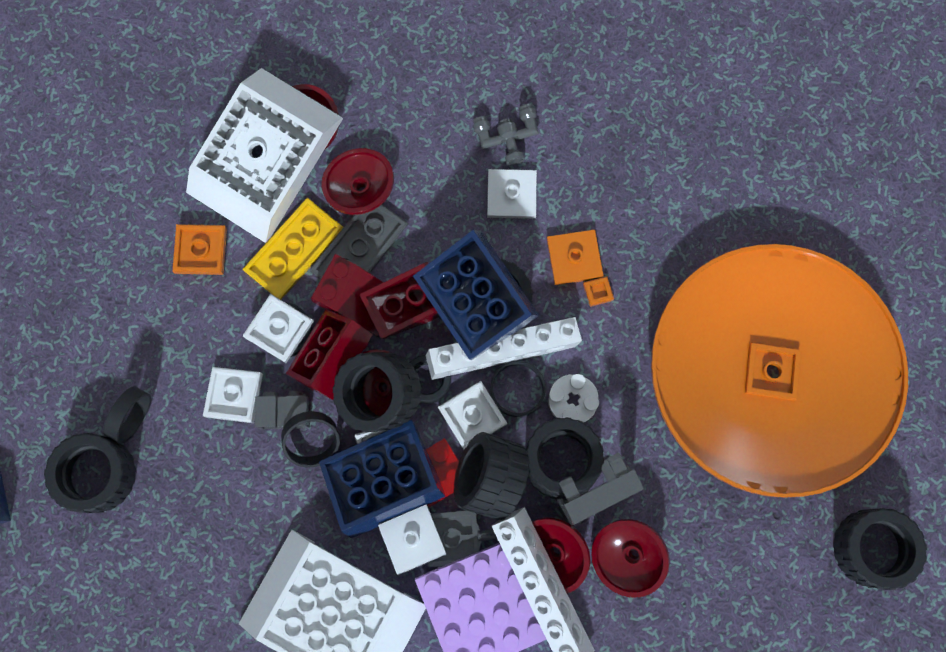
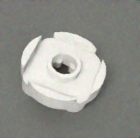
M565 375L553 384L549 392L548 405L555 418L569 417L584 423L595 414L599 405L598 392L594 384L583 375ZM569 393L573 395L580 394L578 406H575L573 403L570 405L567 403Z

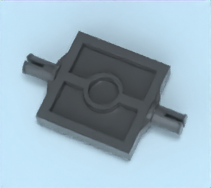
M470 511L431 514L447 554L428 562V567L445 566L478 552L481 541L496 540V535L486 536V534H495L494 530L480 531L476 513Z

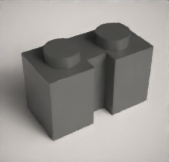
M290 391L286 397H278V392H263V396H255V428L283 429L288 420L293 416L310 411V398L307 395H303L302 391ZM310 422L300 424L294 429L310 428Z

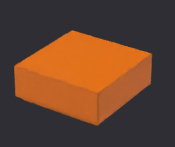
M607 276L583 283L590 307L614 300Z

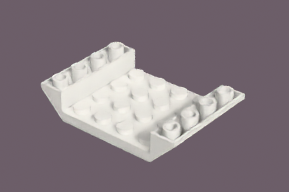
M291 530L239 622V625L257 641L277 652H403L426 607L421 601L406 593L399 592L314 544V541Z

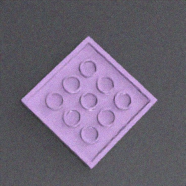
M500 543L415 578L443 652H519L547 640Z

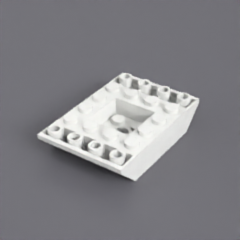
M261 68L240 83L189 168L186 193L266 243L276 230L343 118ZM257 145H261L263 148L262 155L258 158H253L252 149Z

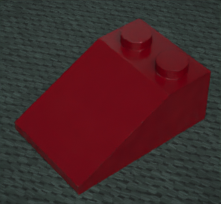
M335 254L314 291L311 302L326 310L354 320L367 331L378 336L379 333L359 294L384 282L356 264Z
M428 262L359 294L382 340L440 317L413 277V275L428 265Z

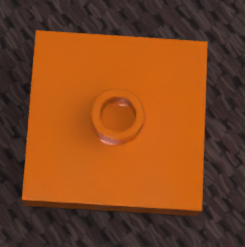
M176 224L172 272L174 274L224 275L227 227L225 225Z
M595 230L548 236L546 238L554 285L603 277Z

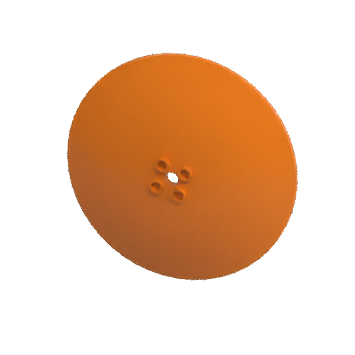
M779 244L755 245L730 251L712 259L690 275L675 291L659 319L654 335L651 354L652 384L659 410L669 431L689 457L717 479L750 493L782 498L803 497L835 489L851 481L871 466L884 452L895 435L903 416L908 392V364L901 334L890 311L879 295L854 271L824 254L806 248ZM769 365L777 367L779 371L777 378H771L767 374V367Z

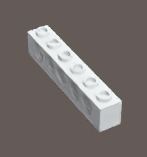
M573 317L520 329L473 360L468 359L458 343L429 349L426 359L431 379L433 380L573 348L582 339L576 318Z
M525 507L512 512L503 520H498L492 525V528L552 651L594 652L595 650Z

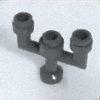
M525 104L519 108L520 119L524 121L526 128L517 130L516 123L512 119H504L498 123L497 130L499 135L490 137L489 134L490 123L487 117L480 116L473 120L474 132L479 136L482 149L506 142L508 154L505 157L506 164L515 165L522 163L525 160L524 153L518 151L515 139H523L539 134L535 121L537 114L533 104Z

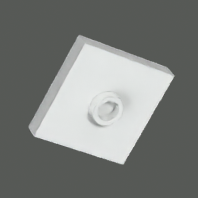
M488 169L487 218L536 219L537 170Z
M270 294L243 334V337L287 363L314 321Z
M212 367L203 416L206 418L254 423L255 396H259L263 374L254 371Z
M481 381L438 406L463 450L476 434L480 432L492 434L507 425L506 420Z
M427 505L378 525L397 575L447 554Z

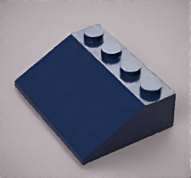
M476 230L469 232L413 275L469 360H473L539 316L482 232Z
M413 420L319 461L341 532L350 538L359 536L379 527V524L446 497L437 472Z

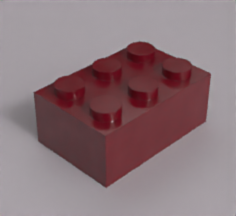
M325 310L286 374L306 387L333 400L334 379L339 372V368L349 358L362 353L368 346V342L373 334L354 320Z

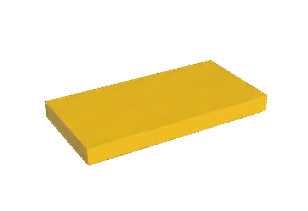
M306 198L242 270L270 294L282 300L344 227L309 198Z

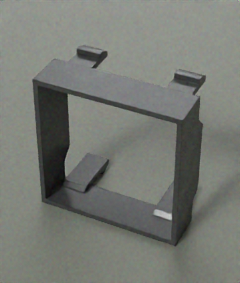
M619 452L604 460L602 472L607 483L580 496L571 477L559 482L567 500L561 498L556 501L565 522L574 525L644 489L635 470H632L629 465H625Z

